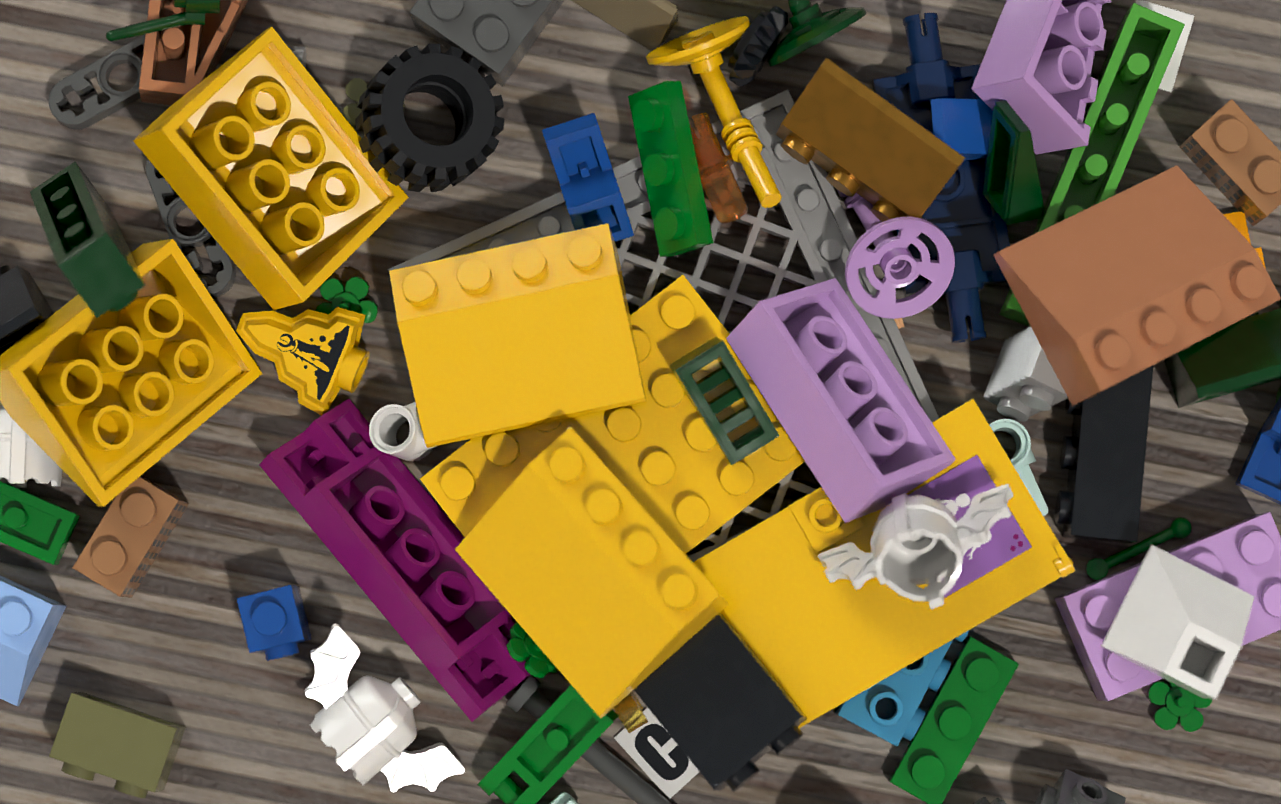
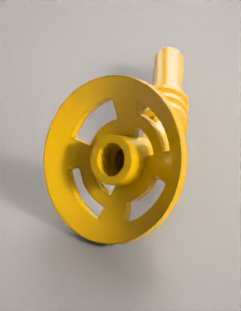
M749 17L731 18L705 26L673 39L648 53L646 59L650 65L680 66L690 64L693 74H700L723 126L721 137L726 143L732 159L737 163H741L762 207L770 208L777 205L781 201L782 196L761 155L763 145L751 121L742 117L720 68V65L724 63L720 52L732 45L751 25Z

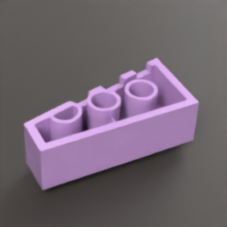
M1006 0L972 90L992 110L995 102L1003 100L1008 102L1030 129L1036 155L1088 146L1091 127L1083 123L1086 103L1095 102L1098 80L1091 77L1095 51L1104 50L1107 30L1103 28L1101 11L1102 5L1111 3V0Z

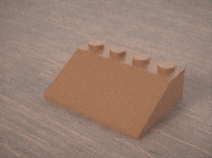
M1177 165L994 254L1000 269L1072 406L1281 299L1255 248Z

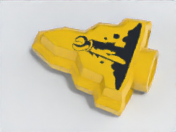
M341 307L335 308L330 314L307 309L294 318L277 311L243 313L236 329L239 336L255 354L275 363L279 380L297 391L298 403L321 416L327 413L340 389L350 393L356 390L365 373L370 357L369 351L358 347L366 315Z

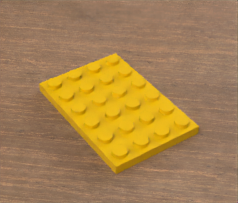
M682 275L630 315L646 402L472 438L422 476L420 480L462 535L466 537L524 468L569 427H572L686 555L802 465L805 460L726 340L729 332L685 276ZM715 337L724 341L780 435L734 465H731L670 368L672 363ZM716 359L693 373L692 377L695 382H698L722 366ZM730 379L703 394V396L709 402L734 386ZM741 398L715 414V416L721 422L746 405ZM753 417L727 433V436L733 442L759 425Z

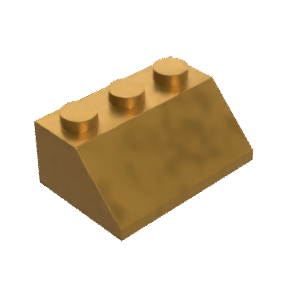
M827 58L793 105L776 133L779 138L784 140L781 147L791 157L803 164H808L810 160L828 172L826 179L837 190L850 197L857 193L874 205L871 212L882 222L897 217L921 218L965 159L960 153Z

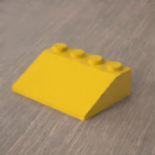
M273 27L262 32L172 104L133 140L273 310L305 302L409 198L399 185L396 186L387 181L390 173L385 167L376 172L369 164L375 158L371 150L365 153L362 152L358 143L362 138Z
M608 223L389 271L397 323L424 442L427 448L646 402L618 250Z
M174 239L144 243L131 252L145 286L138 290L137 297L128 306L116 312L108 310L97 318L78 294L0 355V403L10 417L98 507H104L263 374Z
M569 427L524 468L455 549L600 718L604 717L729 605L572 427Z

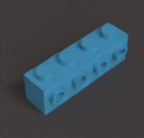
M969 631L955 639L963 642ZM952 641L839 705L834 714L897 747L902 737L911 741L926 711L918 708L927 689L930 688L937 691L949 671L951 662L946 660L944 656Z

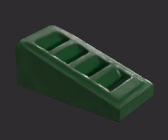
M1003 100L995 102L993 108L983 195L1000 217L1009 225L1042 218L1044 206L1031 131L1008 102Z
M715 337L670 365L683 390L731 465H734L780 436L723 340ZM717 359L722 367L695 382L692 374ZM730 379L734 387L713 400L706 401L703 394ZM742 398L746 406L719 422L715 414ZM754 417L759 426L731 442L727 433Z

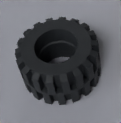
M428 43L422 51H419L416 45L407 48L399 57L395 55L368 83L366 86L367 90L361 95L357 108L362 109V112L355 119L356 131H364L365 135L358 143L363 153L370 150L373 152L375 158L369 164L376 172L382 167L391 172L387 181L396 186L403 180L409 182V191L420 192L425 187H430L431 192L442 191L448 185L455 186L466 179L487 161L486 158L495 151L499 140L495 137L504 128L505 118L497 117V112L504 107L502 95L492 96L490 90L497 83L491 74L485 78L480 75L477 70L483 64L474 56L468 62L460 59L463 50L451 46L446 53H441L440 44ZM416 92L428 93L436 96L448 106L455 121V137L452 144L443 146L428 144L412 133L403 113L404 99L407 94Z

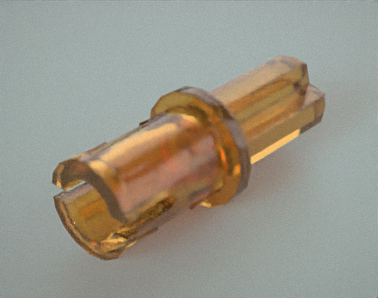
M700 113L691 116L700 135L698 139L693 126L690 125L703 189L717 221L722 224L736 221L747 213L748 206L730 168L734 161L730 155L725 156L710 122L709 114Z

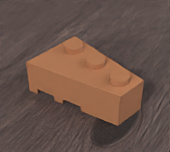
M150 0L147 21L183 13L185 8H174V0ZM220 0V13H205V25H183L145 34L139 83L141 101L171 106L214 72L248 0Z

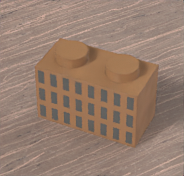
M1232 99L1179 146L1233 206L1245 214L1246 220L1252 226L1266 218L1281 204V151Z
M141 475L115 497L72 568L116 595L132 598L189 503Z

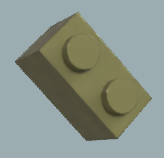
M84 692L71 693L49 757L64 762L61 769L64 773L93 781L95 774L98 773L115 779V790L145 799L148 791L156 793L165 789L186 727Z

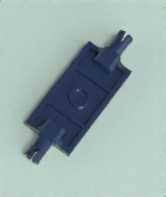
M924 13V19L921 20L924 36L921 31L919 14L903 19L911 63L906 68V73L893 77L874 79L872 86L873 92L933 134L931 100L939 98L981 99L972 90L981 64L956 67L950 66L948 60H943L937 22L938 14ZM987 158L963 161L921 217V219L935 224L944 232L954 251V273L949 286L943 293L947 299L952 343H962L968 339L966 320L968 322L970 341L987 338L979 290L983 289L984 285L1007 282L994 257L995 253L1010 246L1007 224L983 195ZM899 229L894 230L895 236H898ZM921 233L918 237L925 243L930 254V260H937V250L934 242L927 235ZM910 244L908 249L913 258L920 259L918 248ZM919 275L916 280L903 287L904 297L918 292L929 280Z

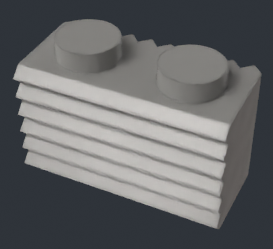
M1027 327L1026 330L1023 329L1022 332H1018L1013 337L1005 339L984 394V398L987 401L997 405V411L1001 415L1019 422L1028 421L1029 417L1041 411H1048L1053 405L1068 399L1031 327Z

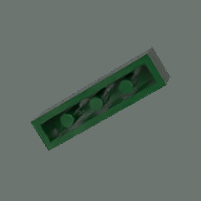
M75 161L31 190L30 194L57 266L98 318L108 310L116 312L128 306L137 297L138 290L143 288L145 283L113 212Z

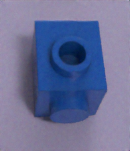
M288 585L236 598L249 653L265 652L267 661L298 654L297 643L312 640L299 586Z

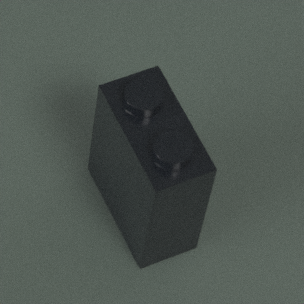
M721 613L716 615L634 689L636 694L710 786L718 791H721L728 785L735 792L745 785L760 771L754 763L771 749L778 756L803 736V732L798 726L807 720V717Z

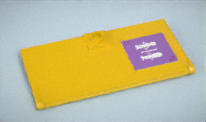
M974 399L932 422L956 460L947 468L906 493L908 496L922 495L942 502L958 521L967 512L975 495L1004 484H1009L1014 496L1007 502L1011 516L999 519L992 525L988 531V541L985 543L973 541L964 544L961 573L954 586L944 595V605L931 609L928 601H914L903 597L886 584L881 585L876 577L867 580L857 590L854 589L852 582L847 579H838L830 583L824 573L827 567H823L818 555L849 542H853L861 551L871 553L870 539L873 535V527L882 509L845 523L822 487L692 562L729 603L720 613L807 717V720L798 728L805 726L1061 577L1064 578L1076 571L1073 561L1066 555ZM928 584L916 585V586H919V587H921V588L924 589L926 586H928Z

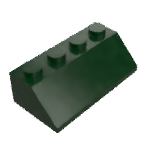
M1281 299L1277 301L1279 309L1259 314L1257 311L1164 359L1178 408L1281 379Z

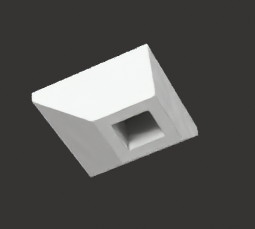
M1150 545L1101 647L1201 698L1216 699L1241 649L1255 596L1154 545Z

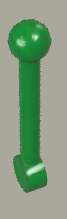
M1178 517L1172 521L1169 528L1108 558L1090 559L1085 567L1086 574L1095 580L1103 579L1106 577L1108 569L1147 551L1150 545L1158 546L1174 537L1179 539L1186 538L1192 532L1191 522L1184 517Z

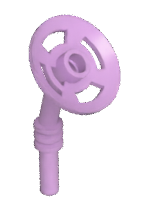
M838 190L841 198L847 197L844 200L846 208L853 207L866 230L851 249L845 267L847 288L854 301L866 312L877 317L889 319L909 317L920 313L934 304L949 286L955 267L954 251L944 232L935 224L917 217H897L882 222L871 212L874 205L857 193L850 197ZM899 229L898 236H894L892 231ZM921 233L927 235L934 242L937 250V260H930V254L925 243L918 237ZM872 242L875 246L874 250L867 248ZM910 244L918 248L920 259L913 258L908 249ZM879 264L885 275L883 280L874 274L873 265ZM864 267L867 279L877 289L875 296L867 292L861 285L858 269ZM919 275L929 280L918 292L902 299H896V288L909 285Z

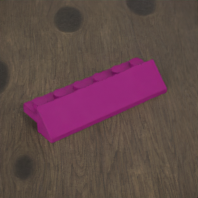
M347 399L315 419L304 432L269 453L259 466L469 720L473 722L531 675L525 669V660L523 662L514 660L507 650V643L512 639L510 628L517 621L455 551L465 537L400 459L379 451L372 444L369 436L370 423L351 400Z

